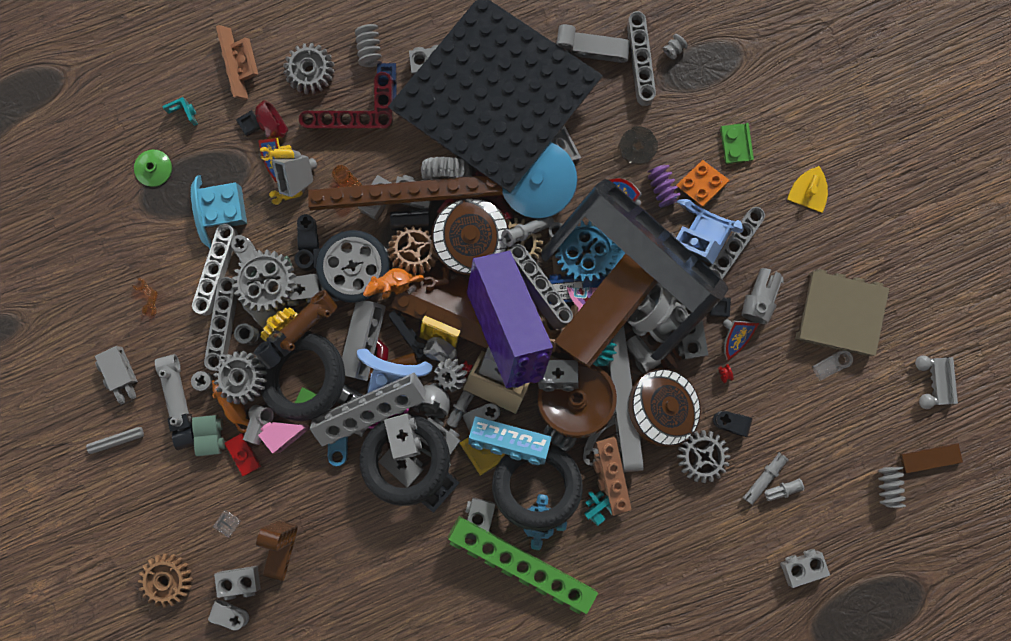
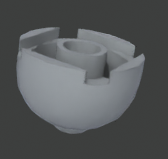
M436 383L424 385L426 389L425 401L419 406H412L411 408L418 413L419 410L425 411V416L432 418H444L445 415L447 416L450 408V399L447 392Z

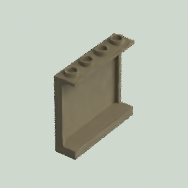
M816 269L809 273L808 276L811 278L800 331L796 332L795 340L868 357L876 356L889 288L883 287L884 284L879 282L865 283V280L861 278L847 279L846 275L835 273L830 275L827 274V271Z

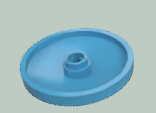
M550 143L511 193L503 189V196L515 211L526 217L540 219L554 216L565 209L574 197L577 188L576 167L565 150L554 143Z

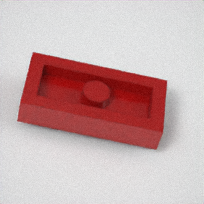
M243 433L225 442L242 477L261 467L248 441L243 440Z

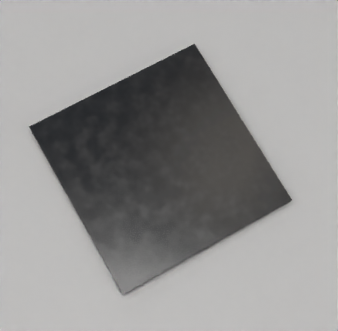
M476 0L393 99L388 108L511 193L598 84L603 75L492 1Z

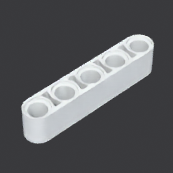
M221 224L216 230L192 303L193 310L204 316L210 315L213 312L217 284L221 278L225 277L233 253L231 241L238 235L237 231L228 224ZM226 230L231 231L228 238L223 237V233ZM224 247L225 253L222 256H218V250ZM218 265L219 271L213 275L211 272L212 268ZM212 283L213 289L207 293L206 286ZM202 302L207 303V307L204 311L200 310V304Z

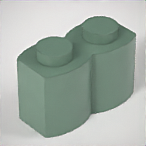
M219 415L192 418L195 455L221 454L222 449H225V440L221 438V430H223L222 418L220 419Z

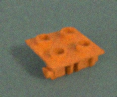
M702 160L676 186L696 201L695 204L697 206L704 207L730 180Z

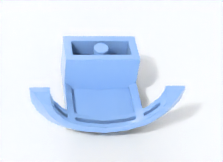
M688 199L677 201L683 208L696 215V218L690 229L682 226L676 239L696 257L710 264L715 262L731 231L742 233L744 230L739 220L731 221L717 216Z
M368 349L357 350L358 358L364 364L373 368L367 393L414 372L417 377H421L432 371L433 366L428 362L418 365L395 364L377 358Z

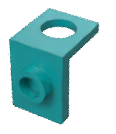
M184 97L162 106L168 114L184 108L189 121L194 126L198 125L194 116L197 113L193 105L189 104Z

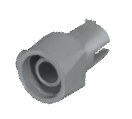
M767 268L760 269L751 295L745 296L741 314L744 318L760 324H768L777 306L774 301L780 284H783L782 275L775 272L774 276L771 275L769 278L771 269Z

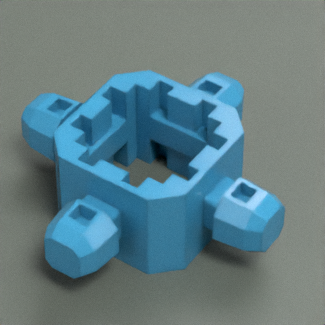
M539 494L536 501L538 506L531 505L527 508V510L536 512L551 509L546 507L548 505V496ZM567 521L556 527V530H566ZM554 528L548 530V532L524 529L527 536L533 537L531 539V548L540 550L543 543L541 538L548 539L551 537Z

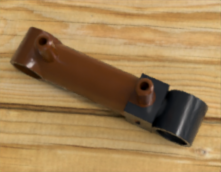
M326 290L316 293L311 298V303L280 331L275 330L266 338L265 342L255 349L254 354L266 369L276 366L281 361L282 356L286 357L295 349L294 344L323 317L329 318L336 310L337 305Z

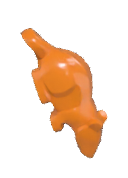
M393 268L378 279L372 276L363 295L369 297L376 293H383L382 298L386 299L391 295V292H394L396 295L409 289L408 285L410 283L421 282L424 280L423 275H412L400 268Z
M212 380L213 398H217L224 410L225 416L236 425L240 432L245 433L246 429H242L238 425L248 426L250 421L246 419L247 413L244 405L241 402L240 404H234L233 401L227 402V397L222 398L220 396L222 392H217L216 390L219 385L214 384L215 380Z

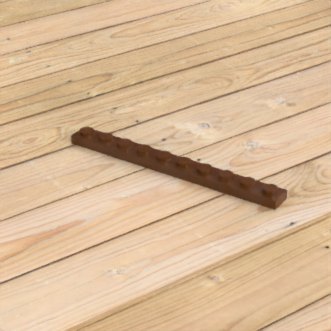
M486 176L308 190V207L310 211L496 196L503 195V189Z

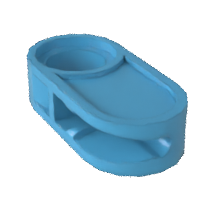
M342 437L335 443L328 444V461L333 466H341L347 461L348 437ZM336 451L341 452L343 455V459L339 463L335 462L332 458L333 453Z

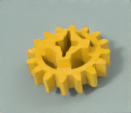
M289 307L288 309L285 308L282 312L278 311L275 315L270 316L260 337L266 341V338L275 330L280 331L297 313Z

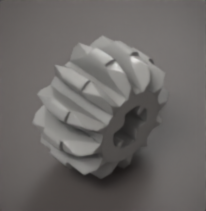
M458 359L441 361L434 371L437 374L434 379L439 380L438 386L443 385L444 391L450 389L451 392L461 389L463 383L467 381L465 375L468 371L462 370L464 364L458 365Z

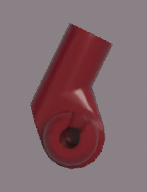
M378 338L375 348L377 350L376 357L388 361L389 350Z

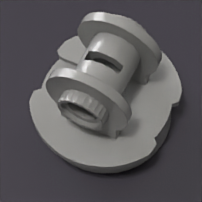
M658 282L627 322L632 325V330L637 335L643 336L650 332L654 339L663 343L671 335V331L676 330L689 315L686 309L676 302L677 299Z

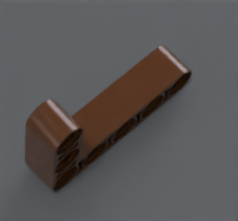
M277 521L260 529L256 546L269 549L263 574L264 577L280 581L284 580L298 530L297 525Z

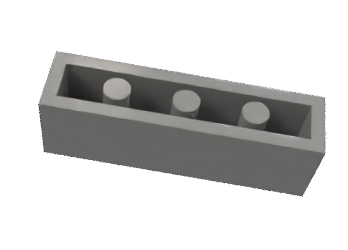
M370 301L355 303L342 355L345 376L368 381L371 367L364 364L358 358L357 350L368 349L374 355L386 306Z

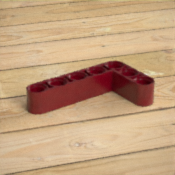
M386 72L376 74L374 78L375 111H303L299 115V123L305 128H388L394 121V112L388 108L389 104L393 101V78ZM385 75L389 80L388 84L381 86L379 79ZM382 95H386L389 98L386 106H382L379 102ZM307 114L313 117V122L310 125L305 122ZM326 114L332 117V122L329 125L325 124L323 120ZM345 114L351 117V122L348 125L342 122V117ZM364 114L370 117V122L367 125L361 122V117ZM383 114L389 117V122L386 125L380 122V116Z

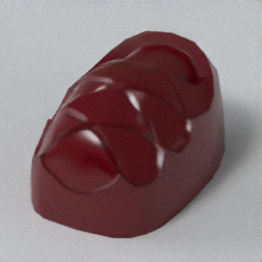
M263 100L256 106V119L261 130L266 133L267 139L278 138L280 141L285 137L289 130L276 108L266 100Z

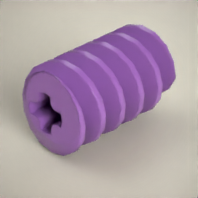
M661 165L647 172L651 173L648 176L649 180H653L651 186L656 187L653 192L659 194L656 200L662 201L659 204L660 208L676 203L678 201L676 198L681 195L680 193H674L678 186H671L675 179L668 178L673 174L672 172H666V169L670 167L669 165Z

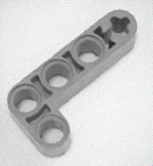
M559 25L556 45L573 56L613 62L628 61L629 40L576 33V28L572 25Z

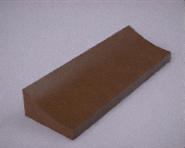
M625 253L556 338L555 344L561 352L590 368L658 282Z

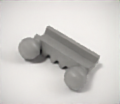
M925 355L919 356L915 361V365L921 371L932 367L930 372L932 373V388H934L932 395L924 394L919 398L920 406L924 409H931L934 405L958 404L953 357L930 359Z

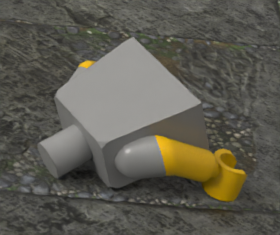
M267 147L260 148L261 152H268L267 156H260L263 160L267 161L271 157H275V159H272L279 192L274 190L269 193L271 198L277 196L276 199L271 200L272 203L278 205L282 199L289 200L302 196L307 186L313 182L312 170L317 168V162L313 158L309 159L307 156L301 155L299 151L292 149H274V151H270Z

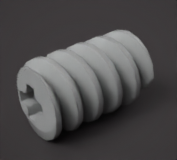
M362 25L355 30V35L357 36L356 43H358L356 46L359 57L358 62L361 66L375 67L377 63H382L377 61L382 55L376 53L381 48L375 46L380 43V40L374 39L379 36L378 32H374V30L378 29V25Z
M883 467L878 470L879 473L884 474V476L878 478V480L884 482V484L879 485V488L885 490V492L879 493V496L885 497V500L880 501V504L886 505V507H906L905 504L900 503L905 500V497L899 495L905 492V489L899 487L904 484V481L898 479L904 476V473L898 472L903 467Z

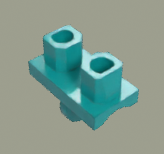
M590 491L588 494L591 498L585 503L588 507L593 503L596 504L584 514L588 520L591 519L598 526L605 520L600 513L604 507L612 515L608 496L599 501L604 496L601 491L595 495Z

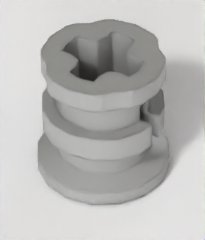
M674 34V39H671L668 45L663 47L664 53L671 59H676L677 54H680L683 48L686 49L688 47L684 38L678 34Z
M196 372L191 378V385L199 391L211 389L213 377L206 372ZM204 378L206 384H202V382H200V379Z

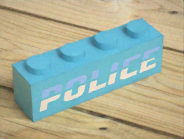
M475 416L469 435V444L478 450L485 448L497 455H502L503 453L510 455L515 460H521L522 458L529 460V463L534 465H545L552 437Z

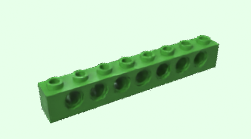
M458 516L447 536L451 541L450 545L460 549L463 547L467 549V554L476 559L480 556L485 559L484 563L493 568L495 566L502 568L501 572L509 577L513 575L519 577V582L528 587L532 584L537 587L536 591L545 596L547 593L554 596L553 600L561 605L564 602L569 604L570 609L578 614L581 611L587 614L598 594L592 587ZM469 534L475 535V540L472 543L465 542V538ZM485 544H492L490 552L485 553L482 551ZM508 553L510 555L509 559L505 562L500 561L501 554ZM525 562L527 564L526 568L523 571H518V564ZM537 572H543L542 579H534V575ZM554 581H560L559 588L552 589V583ZM577 590L576 597H568L570 591Z

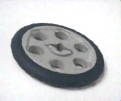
M356 230L340 232L332 236L321 248L317 258V276L321 286L335 299L352 303L365 301L373 297L363 295L366 286L371 281V277L375 276L378 279L389 271L388 254L379 240L371 234ZM350 243L352 251L343 253V244ZM369 247L371 249L370 256H361V249ZM333 257L339 259V265L335 268L329 266V260ZM352 261L355 264H359L355 267V271L347 269ZM375 265L377 267L376 274L368 275L366 272L367 267ZM339 275L345 278V283L342 286H337L334 282L335 278ZM357 279H361L364 282V287L360 290H356L353 286Z

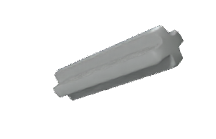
M137 427L86 445L89 454H93L144 436L142 427Z

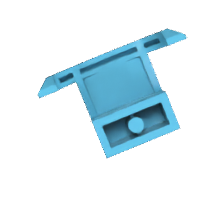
M197 175L191 184L192 210L199 237L203 244L211 248V239L206 232V227L228 224L230 226L247 224L242 187L235 182L200 189L202 180L201 176Z

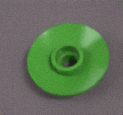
M147 150L136 159L134 173L142 184L149 187H157L164 184L171 176L172 163L169 157L162 151ZM150 164H153L154 167L151 170H149L148 166Z

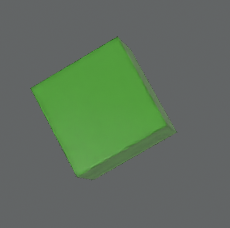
M302 387L295 403L306 402L317 394Z

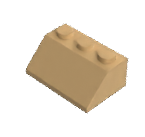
M481 351L463 390L516 414L530 383L523 384L517 388H506L503 382L479 374L486 352Z

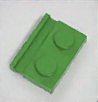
M749 123L721 126L720 131L725 164L753 161Z

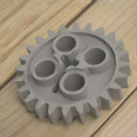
M258 250L257 256L251 253V259L244 257L245 264L238 263L241 269L234 270L238 276L232 277L237 282L232 287L238 289L234 294L240 296L238 300L241 303L244 302L245 307H250L253 311L258 309L261 313L265 308L266 311L270 312L271 306L277 310L278 303L285 305L284 298L290 300L287 294L288 292L294 293L290 286L296 285L291 280L296 275L290 273L294 268L289 266L290 262L287 259L284 260L285 257L282 254L278 256L276 251H273L271 254L269 250H266L263 254ZM276 266V270L269 274L270 268ZM257 270V274L254 277H250L251 273ZM278 285V289L272 292V287ZM259 288V293L253 296L254 290Z

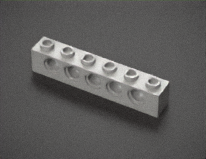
M414 372L312 419L310 430L321 446L333 444L342 437H349L356 431L367 429L372 424L378 421L382 422L396 413L401 414L412 406H419L425 401L426 389Z

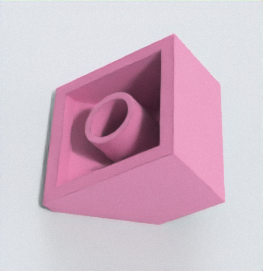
M268 422L261 428L262 432L258 436L272 453H281L308 431L310 427L302 424Z

